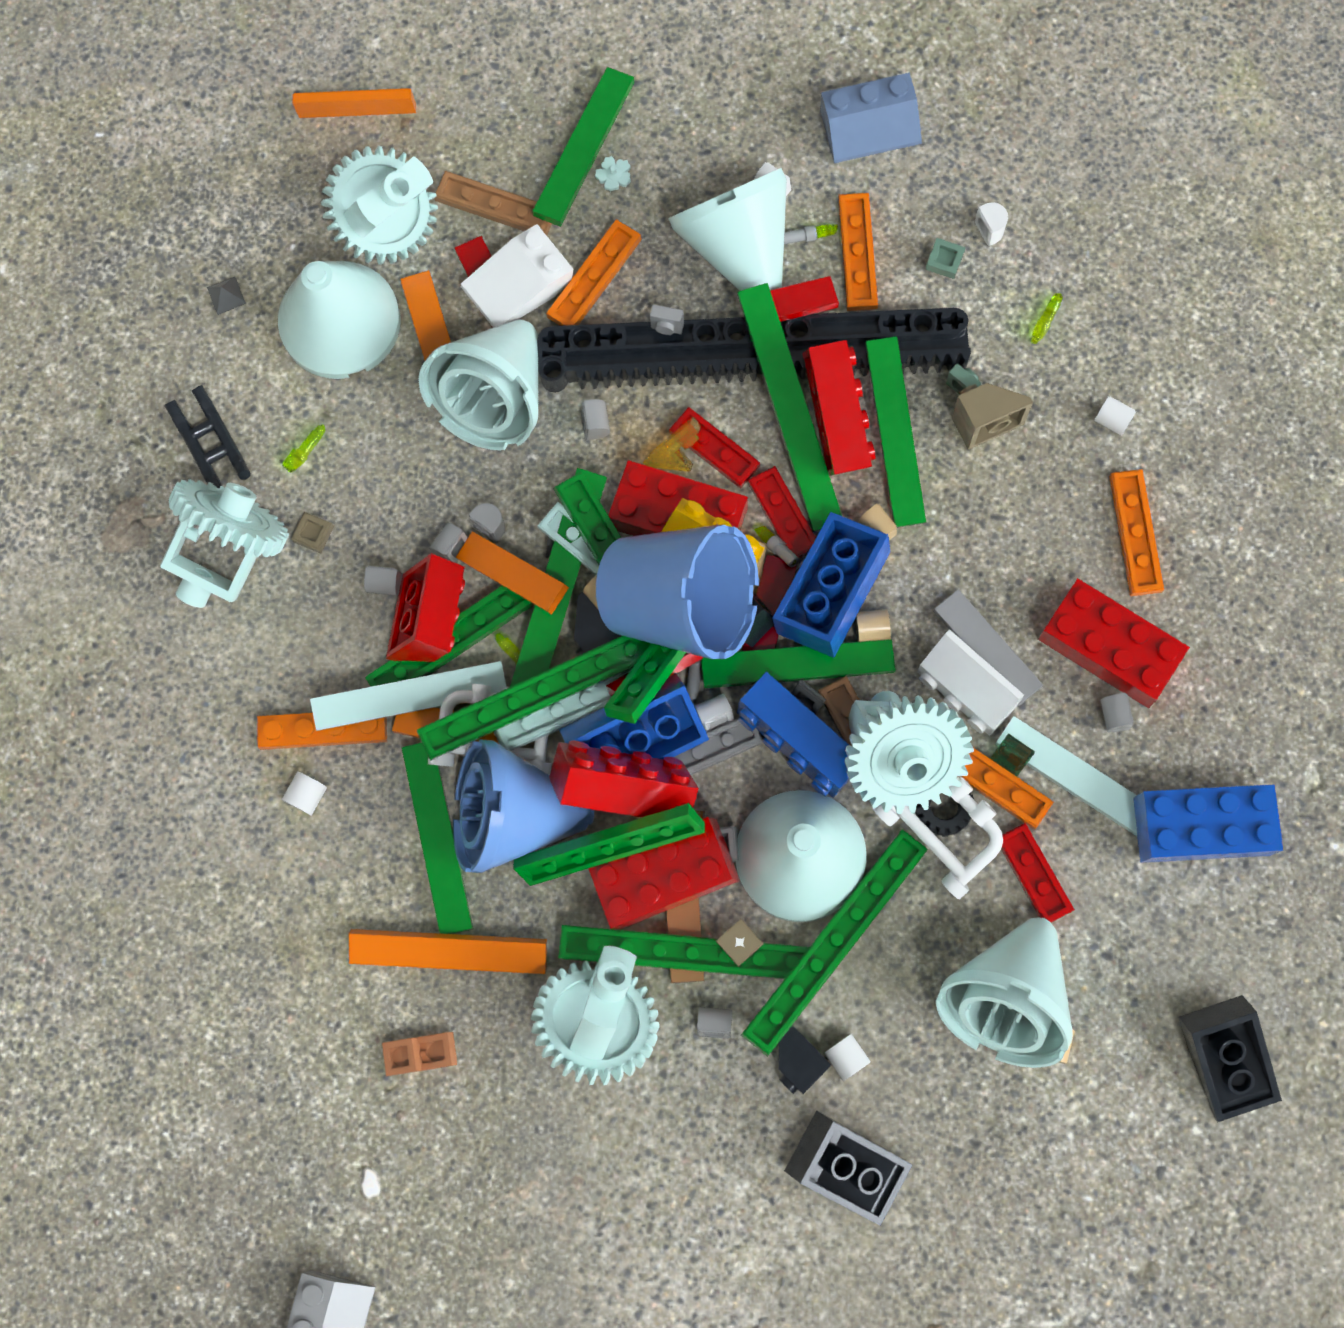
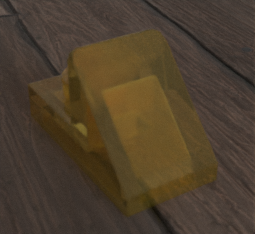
M692 417L648 453L643 463L653 468L691 471L693 463L680 447L686 450L699 439L696 434L699 433L701 425Z

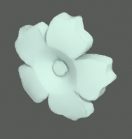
M612 156L605 157L604 162L601 163L602 169H596L595 178L601 184H604L605 190L610 192L618 190L619 185L627 187L631 182L630 173L628 172L631 166L628 160L623 161L619 159L615 163Z

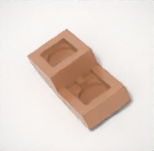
M453 1032L382 1043L386 1076L457 1065Z

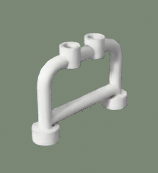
M472 684V691H455L449 694L442 702L439 719L452 714L454 707L459 703L474 704L496 693H491V686ZM548 735L535 740L534 749L519 747L511 751L550 775L552 763H545ZM471 743L432 761L428 757V764L454 767L455 754L465 755Z
M958 776L962 784L960 787L949 786L953 794L951 797L988 833L990 839L987 847L967 866H964L915 813L910 812L908 806L904 807L901 814H897L894 805L888 813L884 812L881 804L873 808L875 813L890 827L901 818L948 867L950 872L941 881L949 892L959 900L969 891L966 884L991 862L1002 848V831L992 819L997 813L985 800L977 804L969 795L973 791L972 786L962 776Z

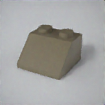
M989 383L979 387L974 384L966 387L959 393L952 420L969 450L1023 426L1033 401L1028 396Z

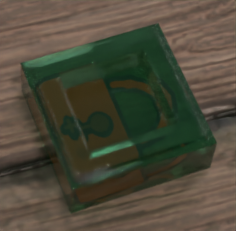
M1008 733L993 752L990 759L1015 776H1018L1035 751Z

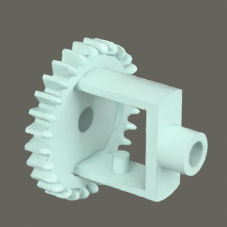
M367 146L363 149V156L357 149L351 153L352 160L348 156H344L341 159L343 167L336 164L332 168L337 176L329 174L326 178V181L333 187L325 186L322 190V193L331 197L323 199L321 205L331 208V210L323 214V218L333 219L334 221L327 227L328 231L337 229L339 231L334 241L337 242L345 239L344 251H347L352 246L355 247L354 258H358L362 252H365V262L367 263L371 262L374 255H376L378 265L384 263L386 256L390 264H394L397 261V254L402 260L407 259V250L414 255L419 251L416 243L421 246L425 245L427 240L423 235L430 236L433 233V229L427 224L437 222V218L429 214L430 212H435L438 206L429 203L437 195L434 192H426V189L433 184L432 177L427 168L415 157H412L405 163L406 153L404 152L398 159H395L394 148H391L387 155L384 156L382 146L376 148L374 155L371 148Z
M188 479V482L181 480V482H177L169 497V508L173 510V515H179L180 523L160 567L182 578L176 591V596L184 603L203 608L206 606L211 593L229 602L237 600L256 558L261 553L264 557L269 555L275 556L283 549L289 533H287L288 529L283 527V522L277 521V516L269 514L270 511L268 509L259 508L260 504L255 502L257 497L251 490L235 483H227L225 488L223 486L217 488L210 482L206 485L201 480H198L196 483L191 479ZM204 531L210 532L209 541H213L215 537L222 539L221 547H224L230 541L234 544L233 551L236 552L240 545H242L245 557L234 580L231 581L179 555L185 539L188 538L197 542L200 535Z
M882 691L877 693L871 701L855 700L849 714V727L852 733L849 736L851 745L846 746L845 751L848 757L845 758V765L847 767V775L855 792L860 793L864 802L870 800L873 808L881 804L884 812L887 813L893 805L897 814H901L905 806L909 807L911 813H915L917 804L920 803L924 810H928V800L932 799L935 803L940 804L939 794L943 793L950 797L953 794L949 786L960 787L962 785L958 776H967L968 771L965 765L972 764L973 762L969 753L974 752V748L970 743L972 737L963 719L958 716L954 709L949 710L946 703L941 702L937 705L935 699L930 697L927 700V704H925L919 695L915 697L914 703H910L906 696L902 697L901 702L896 693Z
M604 946L594 970H591L588 961H583L581 971L575 963H572L569 966L568 973H566L564 968H560L556 977L551 975L546 985L541 986L538 997H536L533 1005L535 1010L532 1012L531 1020L535 1021V1023H533L531 1032L539 1034L535 1041L536 1046L547 1045L543 1049L541 1056L543 1058L554 1056L551 1067L555 1068L560 1064L564 1065L563 1076L568 1075L574 1070L576 1082H579L582 1076L586 1074L589 1085L594 1084L596 1076L600 1077L603 1085H607L610 1074L617 1082H620L623 1072L629 1077L632 1076L636 1069L635 1066L641 1069L646 1061L645 1058L650 1057L653 1051L652 1046L654 1047L658 1038L656 1033L659 1029V1023L655 1021L658 1016V1010H649L655 1002L654 998L643 999L648 990L646 986L635 989L638 977L632 978V972L637 956L631 952L614 946Z

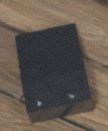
M1243 995L1178 1017L1187 1048L1217 1122L1282 1101L1257 1011Z
M816 1110L784 1172L800 1184L881 1226L912 1164Z

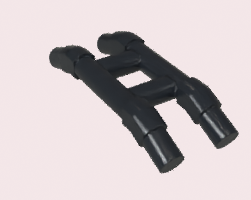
M203 385L191 390L208 419L191 428L175 400L164 405L198 465L207 485L210 482L217 488L222 486L211 464L228 456L241 480H246L250 477L251 473L243 456ZM214 431L221 445L205 453L198 439Z

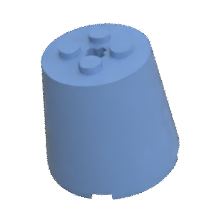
M712 525L619 538L608 547L599 565L596 579L598 610L604 624L613 633L709 659H726L734 655L742 647L754 623L757 606L752 605L753 585L759 586L757 562L746 536L738 528L726 525Z

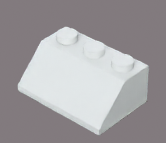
M950 629L923 660L917 671L921 675L919 677L920 681L930 690L936 688L945 696L943 700L951 709H954L956 712L961 710L969 718L968 723L972 728L981 734L985 732L989 736L1011 714L1024 696L1022 692Z

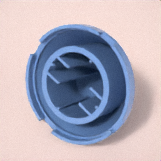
M479 739V742L473 741L464 755L454 800L461 801L460 820L453 819L454 847L458 863L465 872L483 873L586 830L588 825H591L593 822L594 810L561 805L550 782V775L495 741Z

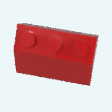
M431 553L402 575L386 659L391 661L435 662L452 650L455 637L452 635L453 628L460 614V608L458 607L459 596L465 587V580L463 579L465 566Z

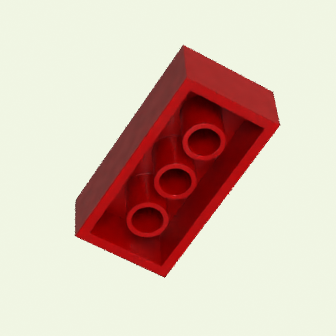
M847 340L808 348L803 353L824 461L829 476L872 467L871 460H875L876 456L873 442H867L865 429L869 428V420L866 410H861L859 397H863L860 379H854L852 367L856 365V356L853 346L848 347Z
M628 460L608 516L619 532L632 536L659 533L665 527L681 499L684 498L687 501L692 500L699 503L705 512L715 518L719 517L728 521L732 527H736L741 531L748 510V497Z
M1078 578L1038 638L1045 645L1119 691L1126 693L1148 709L1157 701L1190 648Z
M575 740L569 743L558 742L549 776L561 805L642 818L688 803L693 808L699 790L684 763L677 758L664 757V759H657L640 751H634L632 754L621 753L618 749L610 746H602L601 749L592 748L583 742Z
M711 817L704 818L705 832L588 868L610 929L621 930L740 881L717 819Z

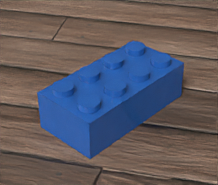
M830 512L772 618L776 633L834 658L891 552L888 534Z
M765 672L740 699L737 713L740 715L738 720L751 732L756 728L764 737L763 743L774 753L780 751L789 759L787 764L796 773L801 775L804 772L813 780L811 785L818 793L825 797L829 794L834 798L849 781L845 765V758L848 757L845 750L849 744L768 672Z
M677 673L668 677L635 724L607 717L604 708L559 729L565 743L575 740L601 749L602 746H610L618 749L621 753L627 754L640 751L657 759L675 757L709 740L686 687Z
M1275 784L1143 791L1133 797L1140 863L1271 856L1284 851Z

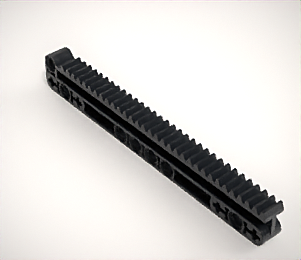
M960 308L810 314L780 322L795 370L799 373L801 379H805L807 374L803 353L808 348L847 340L848 347L853 346L855 351L856 365L852 367L853 374L855 375L856 370L860 369L863 376H867L869 370L865 346L866 341L897 337L903 374L906 367L910 368L912 374H916L918 367H922L925 374H928L930 366H934L937 373H940L945 365L949 372L956 364L965 369L971 354L967 329L969 319L967 314ZM744 317L684 320L682 334L673 333L672 335L657 332L651 328V322L550 326L541 330L537 339L540 379L543 387L549 392L554 393L562 391L568 383L578 382L581 389H584L586 383L590 382L593 389H596L599 381L603 382L605 388H609L611 381H615L617 387L621 388L624 380H627L629 386L633 387L635 381L639 379L643 387L646 386L648 379L652 380L654 386H658L660 378L664 379L666 385H670L672 378H676L678 384L682 385L685 377H688L691 384L695 383L697 377L701 378L703 384H707L709 376H713L715 383H719L721 376H725L727 382L731 383L734 375H737L739 381L743 382L748 374L752 381H756L758 374H762ZM920 324L925 325L928 327L929 330L921 332L918 331L915 328V326ZM889 327L893 328V332H890ZM800 330L803 331L806 335L798 338L793 336L791 333L793 331ZM734 333H740L744 338L733 340L730 336ZM707 334L713 336V339L703 342L699 340V337ZM582 340L591 342L587 347L576 346ZM597 340H600L601 346L597 345ZM612 340H617L615 345H611ZM567 341H569L570 344L569 348H567ZM551 343H555V347L551 348ZM552 370H558L561 372L555 378H549L546 376L548 372Z

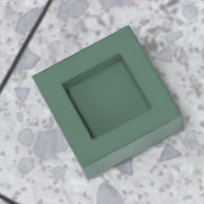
M936 238L925 270L955 279L966 247Z
M956 364L949 372L946 382L958 394L968 386L974 384L977 387L981 386L978 376L971 369H964L959 364Z

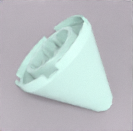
M782 168L668 218L672 229L739 291L764 283H768L770 290L782 288L787 179Z
M314 261L306 265L286 291L278 313L279 334L293 360L306 371L331 379L349 378L348 374L356 373L363 369L369 371L386 358L395 345L401 324L397 299L387 281L373 269L349 261Z
M514 320L442 345L428 356L419 372L420 392L426 406L430 407L433 404L442 415L439 422L447 430L472 445L490 450H505L508 444L516 443L519 446L527 440L538 420V333L534 326L525 320Z
M796 790L770 797L749 814L737 838L739 860H736V869L745 891L751 897V900L762 910L786 921L810 922L827 917L841 908L863 879L866 867V845L858 823L851 813L839 802L817 792Z
M1040 917L1028 919L945 979L936 999V1007L941 1020L956 1037L977 1050L980 1043L997 1051L995 1060L1011 1065L1032 1068L1047 1067L1063 1059L1066 1050H1068L1071 1044L1073 1032L1058 935L1050 921Z

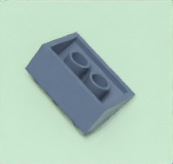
M910 72L821 92L820 113L834 163L922 144L918 102Z

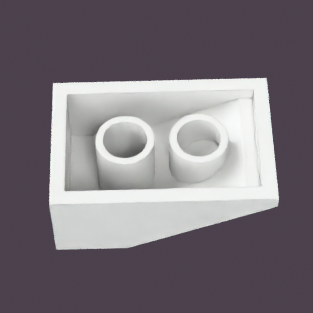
M538 224L512 238L461 283V288L494 328L518 320L561 294L571 281L574 269Z

